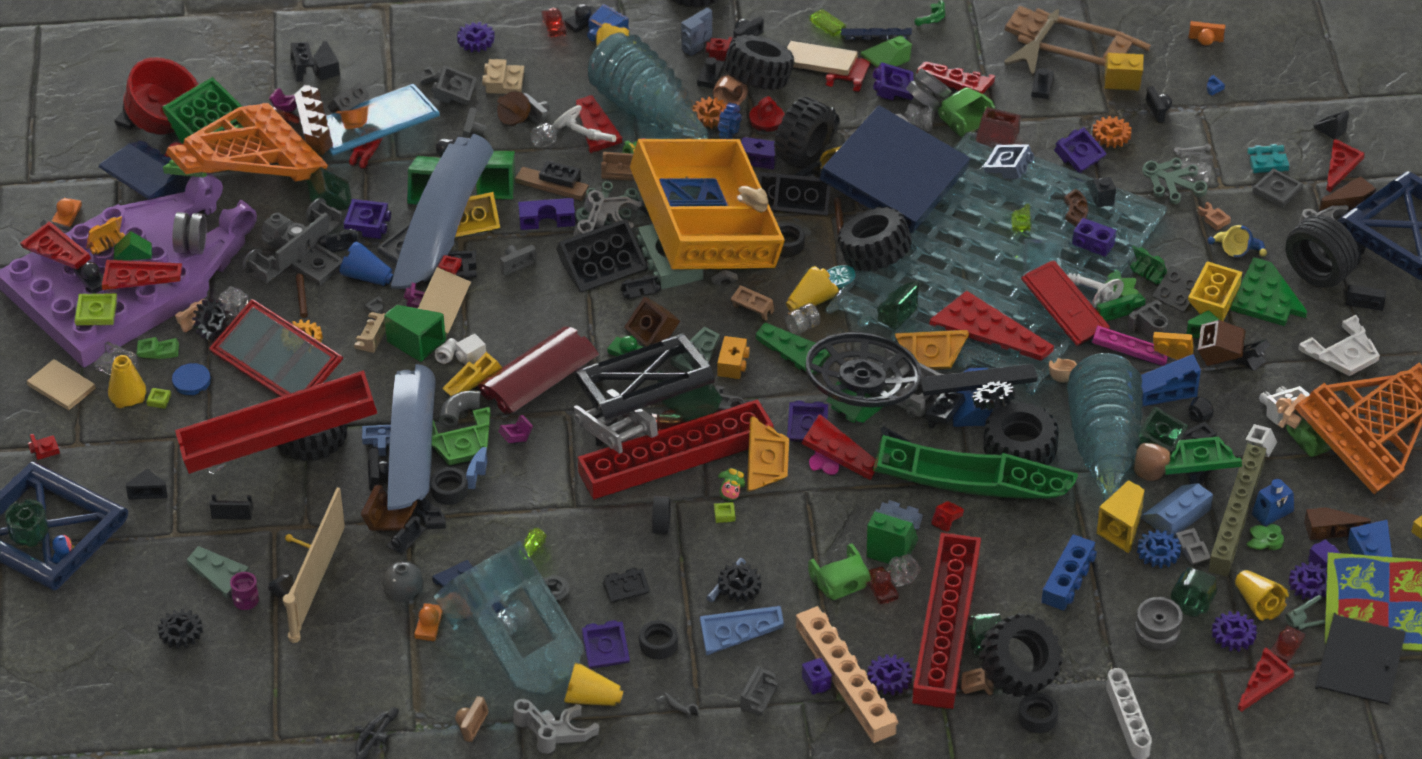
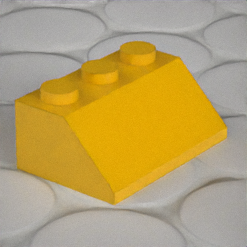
M493 192L469 198L455 237L501 228Z
M1207 261L1188 296V301L1199 314L1209 310L1220 321H1224L1240 288L1242 272Z

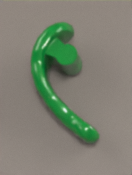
M944 1L931 4V15L916 18L914 20L915 25L921 26L922 24L940 22L946 15Z

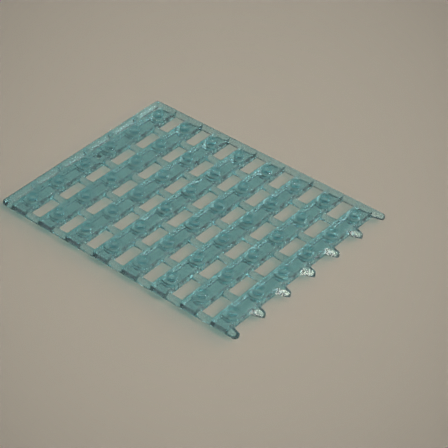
M968 131L954 149L970 157L972 160L983 163L979 170L968 166L966 172L958 180V182L966 184L964 189L959 191L951 188L942 198L940 203L949 206L945 213L933 209L921 224L932 228L927 235L918 231H914L913 234L910 233L912 237L910 248L915 251L910 257L904 256L897 263L887 267V269L897 272L892 280L871 271L856 270L852 279L842 287L826 307V312L830 314L840 309L858 316L857 323L860 328L872 322L892 330L891 338L893 341H896L895 333L946 331L945 327L938 329L914 318L919 312L934 317L950 304L932 296L937 289L957 297L968 291L1006 316L1030 325L1028 330L1035 333L1037 329L1064 339L1059 347L1054 345V351L1042 360L1047 363L1043 370L1035 368L1038 377L1037 382L1025 383L1027 385L1026 393L1032 396L1049 374V361L1051 360L1055 363L1058 358H1061L1072 343V340L1045 308L1041 310L1016 300L1021 292L1034 298L1036 297L1021 280L1025 273L1000 264L1005 257L1030 266L1031 268L1028 270L1030 272L1055 260L1068 275L1069 273H1072V275L1075 273L1076 276L1080 274L1081 277L1106 284L1108 280L1120 277L1135 256L1132 246L1140 248L1167 212V207L1116 187L1115 205L1099 207L1113 213L1111 218L1107 220L1088 212L1087 219L1117 230L1115 243L1131 249L1126 255L1110 250L1107 256L1104 257L1072 245L1073 235L1067 233L1068 229L1074 226L1065 220V215L1069 212L1068 206L1050 197L1055 191L1067 195L1076 188L1084 195L1087 204L1096 207L1086 185V181L1094 179L1034 156L1033 162L1027 165L1026 174H1022L1020 178L1013 179L1011 182L985 173L983 168L995 147L1004 144ZM1022 179H1025L1048 189L1042 195L1018 186ZM973 188H976L999 198L992 204L969 195ZM1007 200L1031 211L1026 217L1001 206ZM957 209L982 220L976 226L952 215ZM1040 213L1064 222L1060 229L1036 221L1034 218ZM1120 217H1124L1147 227L1141 233L1116 222ZM991 222L1014 231V234L1009 239L984 228ZM941 231L965 242L959 248L934 237ZM1021 235L1045 243L1047 246L1042 252L1019 243L1017 240ZM974 244L997 253V256L992 261L967 250ZM1054 248L1081 258L1077 264H1073L1050 255ZM923 253L948 264L943 270H940L917 259ZM1087 261H1091L1114 270L1109 278L1083 267ZM956 266L981 277L976 283L950 274V272ZM904 276L930 285V287L924 293L899 282ZM989 279L1014 290L1008 297L983 287V285ZM1082 284L1078 285L1093 292H1098L1097 289ZM856 285L878 294L879 297L875 302H871L849 293V291ZM888 298L913 309L906 316L881 305ZM1087 298V300H1088V301L1092 304V306H1093V300H1090V299ZM966 340L957 356L960 368H965L971 363L988 369L1026 365L1015 360L1020 354L1019 351L1013 349L1007 357L981 346L984 342L977 340L974 343Z

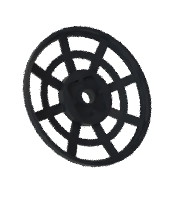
M849 332L828 336L811 347L805 363L807 376L819 391L839 402L859 407H885L900 403L916 392L921 378L920 365L910 351L895 341L869 333ZM840 343H861L860 351L838 353L833 345ZM869 344L884 347L893 351L896 355L888 360L883 356L868 352ZM826 349L832 357L824 363L823 368L813 364L812 361L820 351ZM860 357V359H854L847 362L843 358ZM867 358L879 361L883 364L879 366L878 364L867 360ZM904 359L911 367L914 377L902 378V374L895 364ZM834 362L841 366L839 372L828 369ZM811 369L822 374L823 380L828 387H824L816 380ZM891 369L896 378H885V371ZM828 376L838 378L841 384L834 386ZM914 383L908 392L901 396H895L902 384ZM884 385H895L889 393L881 389ZM842 390H851L856 392L857 396L849 395L842 392ZM868 393L880 395L878 397L864 398V395Z

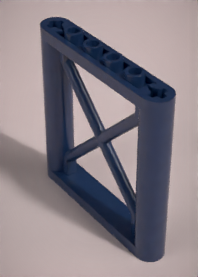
M1406 171L1338 219V222L1345 226L1355 241L1415 278L1422 280V238L1419 230L1422 229V222L1417 221L1411 197L1412 194L1422 200V178ZM1404 196L1410 221L1371 219L1397 199ZM1370 227L1412 229L1418 257Z
M32 461L20 473L14 476L4 488L0 489V516L30 487L36 489L39 522L0 528V536L40 530L44 562L0 540V563L51 590H57L125 523L128 517V509ZM44 489L91 513L47 520ZM99 521L57 565L52 562L48 528Z

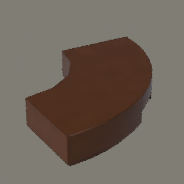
M1075 188L1063 198V202L1069 208V212L1065 215V220L1076 227L1082 218L1087 219L1088 205L1084 195Z

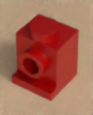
M729 37L728 40L711 38V42H707L706 53H709V57L716 60L725 61L732 37Z

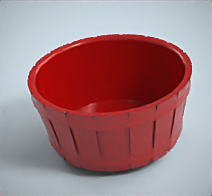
M160 57L143 59V61L141 60L134 65L128 76L123 98L125 111L130 120L146 132L157 135L172 133L174 129L162 110L163 106L199 84L196 82L195 77L185 67L177 64V62Z

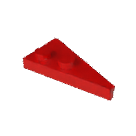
M1334 139L1326 190L1331 192L1364 159L1365 153Z
M1265 648L1255 671L1251 675L1247 688L1242 694L1237 709L1242 712L1294 677V671L1268 648Z

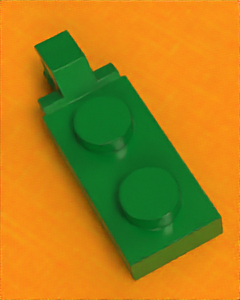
M1141 293L1131 294L1098 304L1096 310L1107 322L1130 315L1135 308L1145 306L1146 299H1144Z

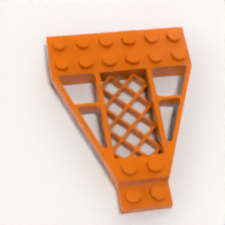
M269 103L239 107L185 138L183 145L168 147L166 151L167 155L185 174L232 170L290 176L294 181L310 179L311 173L326 171L328 166ZM236 118L244 128H235L230 121ZM220 127L225 129L224 131L213 132ZM271 163H278L280 166L270 165V164H271Z
M1420 363L1407 371H1400L1392 376L1330 385L1323 383L1294 407L1374 495L1395 480L1405 470V464L1421 429L1422 365ZM1379 386L1365 397H1362L1355 390L1356 388ZM1344 390L1355 404L1348 408L1334 392ZM1381 397L1388 398V403L1382 402ZM1394 400L1400 401V406L1395 405ZM1370 405L1375 406L1377 411L1370 410ZM1382 408L1388 409L1389 414L1383 413ZM1395 411L1400 412L1401 417L1395 416ZM1358 413L1365 415V419L1359 418ZM1371 417L1377 418V422L1371 421ZM1383 420L1390 421V425L1384 424ZM1411 423H1414L1415 428L1408 444H1406L1397 433ZM1372 428L1378 429L1379 434L1373 433ZM1391 441L1403 453L1400 463L1383 446L1385 442Z

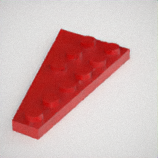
M965 291L929 321V325L945 327L946 331L968 330V338L990 345L995 343L1001 345V348L1005 350L1011 348L1019 351L1021 355L1042 361L1054 351V345L968 291Z

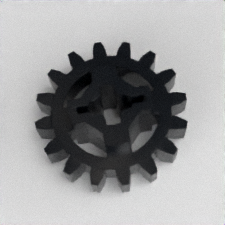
M211 298L202 300V304H197L198 311H193L196 317L192 318L196 322L193 328H198L196 334H200L201 338L209 340L218 338L223 333L224 328L228 327L226 321L230 320L226 316L229 311L224 310L226 304H221V300Z
M998 381L997 383L990 382L987 383L988 385H982L983 388H977V392H973L972 396L976 408L981 410L987 408L989 411L992 408L997 410L1000 409V406L1005 407L1006 403L1010 404L1011 400L1015 399V391L1011 383L1007 384V382L1000 384V381Z
M733 562L732 567L725 565V570H720L717 582L719 583L718 589L723 590V596L728 594L729 600L736 598V602H739L740 599L747 602L748 597L753 600L755 594L758 595L761 589V574H757L756 568L751 570V564L744 566L743 562L740 565Z
M181 609L178 613L176 610H173L172 615L166 613V619L161 618V624H158L159 638L162 639L163 644L168 643L170 648L173 645H176L177 649L181 645L188 648V643L194 645L195 639H200V633H203L202 620L199 619L197 613L192 615V610H189L187 613L184 612V609Z

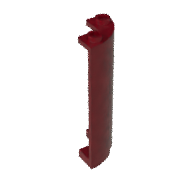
M565 326L478 383L481 395L487 400L495 398L498 402V408L505 415L510 414L598 356L599 353L585 336L580 337L577 334L578 330Z

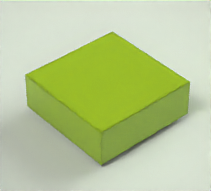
M152 388L146 401L147 406L166 409L171 397V391Z
M734 502L714 504L716 523L735 522Z

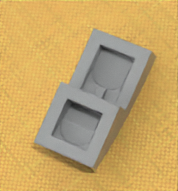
M1195 528L1175 534V539H1179L1183 554L1192 565L1210 560L1211 556L1204 541H1200Z

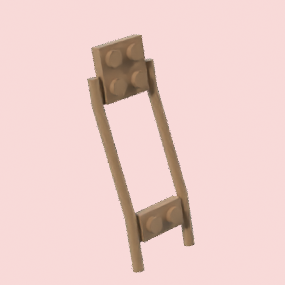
M1019 5L1006 24L1005 31L1019 36L1017 41L1027 45L1035 40L1047 22V16L1050 13L1039 8L1034 12ZM1059 16L1057 23L1115 38L1103 55V58L1045 43H1040L1039 49L1105 67L1107 53L1127 54L1131 45L1149 51L1151 45L1116 30Z

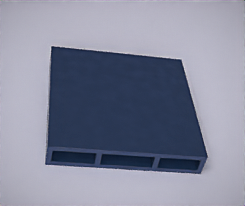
M878 105L823 166L820 180L869 209L890 207L891 209L898 210L904 215L908 229L913 234L966 172L971 158Z

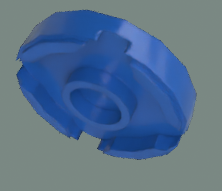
M197 363L182 365L172 375L173 386L179 393L184 395L199 394V391L206 390L211 382L208 369Z

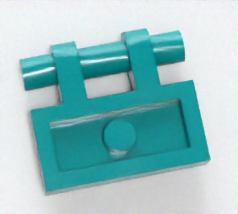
M1270 144V146L1264 147L1255 145L1254 147L1247 148L1248 155L1255 154V156H1250L1249 161L1253 174L1270 172L1272 169L1289 171L1290 165L1286 153L1278 154L1279 152H1284V145Z

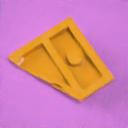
M1154 332V351L1176 360L1194 354L1192 334Z

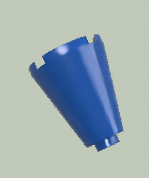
M357 241L353 243L348 250L350 254L348 257L345 256L341 263V275L382 286L390 284L394 275L392 274V269L363 244Z

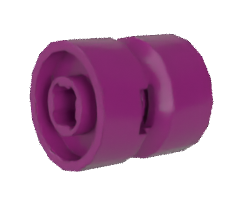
M239 572L232 576L230 587L234 606L241 610L254 608L259 602L255 576L249 572Z

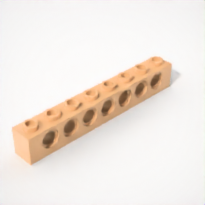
M817 606L796 614V629L817 659L822 658L832 675L831 681L872 742L875 743L895 735L896 725L898 724L895 714L888 710L886 701L880 698L875 685L869 682L865 670L860 669L856 657L850 654L845 641H841L836 628L830 625L826 613H822Z

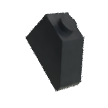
M325 41L313 56L314 67H312L314 75H318L320 81L340 75L339 61L328 42Z
M1111 177L1086 181V185L1097 208L1115 205L1116 187Z

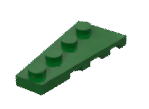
M766 322L756 333V340L772 351L779 352L785 360L789 359L795 363V367L806 371L807 354L816 343ZM826 349L820 351L812 363L821 367L829 358V352ZM811 369L812 374L815 375L817 372Z

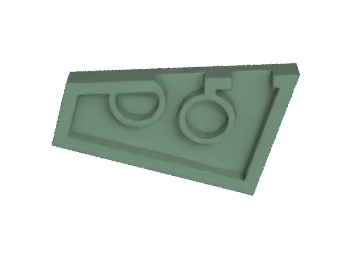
M704 326L690 342H693L695 348L699 349L700 354H703L706 361L710 362L720 340V334ZM682 354L673 356L670 359L672 366L684 372L694 370Z
M199 546L187 559L188 565L202 578H206L211 582V586L219 589L226 599L232 594L230 587L232 576L239 572H249L248 566Z

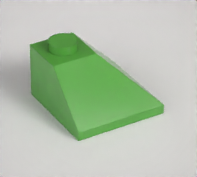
M900 35L862 51L861 56L877 68L881 62L897 67L910 61L912 44Z

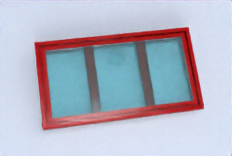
M253 299L248 302L209 348L213 354L279 397L294 393L296 390H303L322 384L343 360V356Z

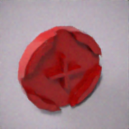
M765 97L750 111L749 122L757 130L761 131L763 129L766 132H771L778 129L784 112L771 97Z

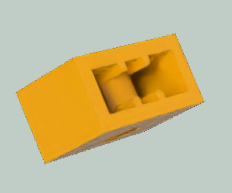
M724 336L717 362V376L740 379L741 373L746 370L745 358H749L750 347H747V339Z

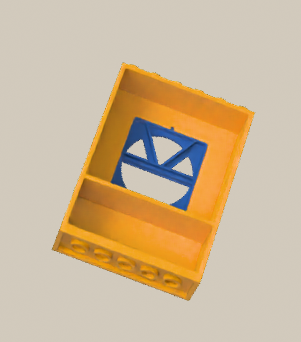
M740 139L637 140L630 169L671 269L776 268L785 240L769 204L766 211L761 213L737 199V196L742 194L738 191V188L741 186H749L754 189L761 188ZM693 186L701 188L697 200L680 187ZM671 192H674L683 200H669V195ZM707 192L713 194L718 200H705Z

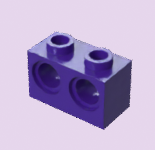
M1082 218L1073 231L1072 245L1106 257L1115 244L1117 230Z

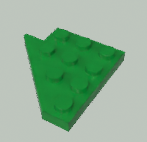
M1254 257L1233 300L1231 311L1282 326L1286 325L1290 314L1306 318L1307 310L1273 263Z

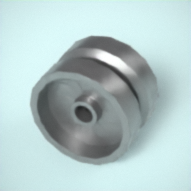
M921 68L916 74V78L923 85L911 81L906 89L919 102L937 112L942 102L935 95L946 99L952 91L933 75Z
M176 213L172 233L175 253H186L189 249L192 254H203L207 233L205 214L193 213L190 218L188 213Z
M1153 597L1142 602L1137 610L1135 635L1138 641L1145 647L1153 650H1164L1175 645L1180 638L1182 611L1180 607L1172 600L1164 597Z

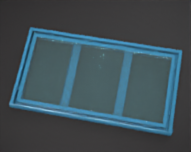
M414 84L360 103L351 109L354 110L378 103L369 107L368 119L362 127L345 129L340 113L326 116L333 146L328 152L331 156L337 155L440 116L439 111Z

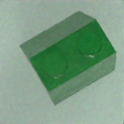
M493 151L494 153L476 183L477 195L493 192L495 199H513L515 151Z
M417 156L408 168L407 204L418 205L440 158Z
M396 305L384 315L387 342L419 362H422L446 341L444 314L440 312Z
M874 512L867 525L866 557L904 569L918 542L913 523Z

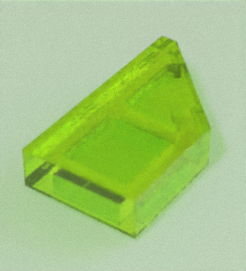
M1026 203L1022 209L1012 213V231H1030V203Z

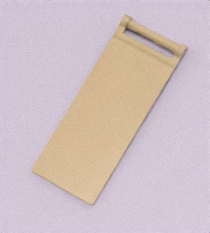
M338 487L294 585L291 587L289 594L283 597L289 625L288 639L292 643L300 641V630L345 528L341 490Z

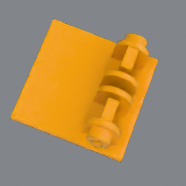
M122 216L113 217L101 226L96 225L92 227L88 233L86 249H90L92 254L97 255L105 251V249L108 250L109 246L111 248L114 247L125 236L123 232L120 233Z

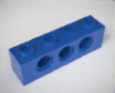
M1072 535L1043 588L1041 603L1063 611L1068 604L1072 603L1075 595L1074 591L1079 590L1082 583L1081 578L1087 575L1090 562H1094L1097 551H1095L1094 541Z

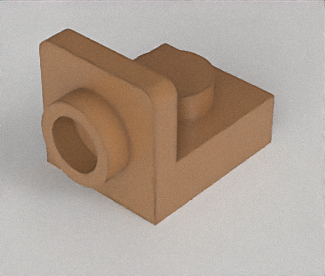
M982 668L962 673V690L965 694L985 689L988 695H992L994 682L987 679L986 675L988 674Z

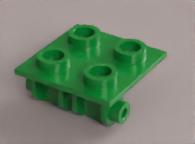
M1133 245L1132 248L1137 261L1136 263L1132 262L1130 268L1136 274L1146 277L1147 280L1159 285L1167 273L1164 260L1159 256L1154 257L1142 247L1137 248Z

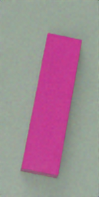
M1097 325L1092 343L1161 366L1166 365L1168 356L1154 351L1153 343Z

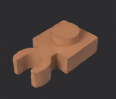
M1208 202L1205 203V209L1201 206L1198 207V214L1205 217L1204 221L1216 231L1228 225L1231 221V217L1219 208L1214 210Z

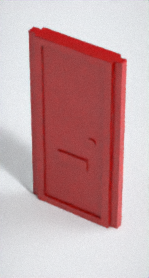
M1055 260L1021 277L1024 284L1076 346L1094 338L1097 325L1107 329L1110 328Z

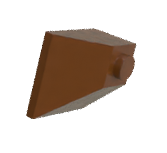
M643 297L624 328L643 345L649 346L669 338L680 323V320L667 309L649 298Z

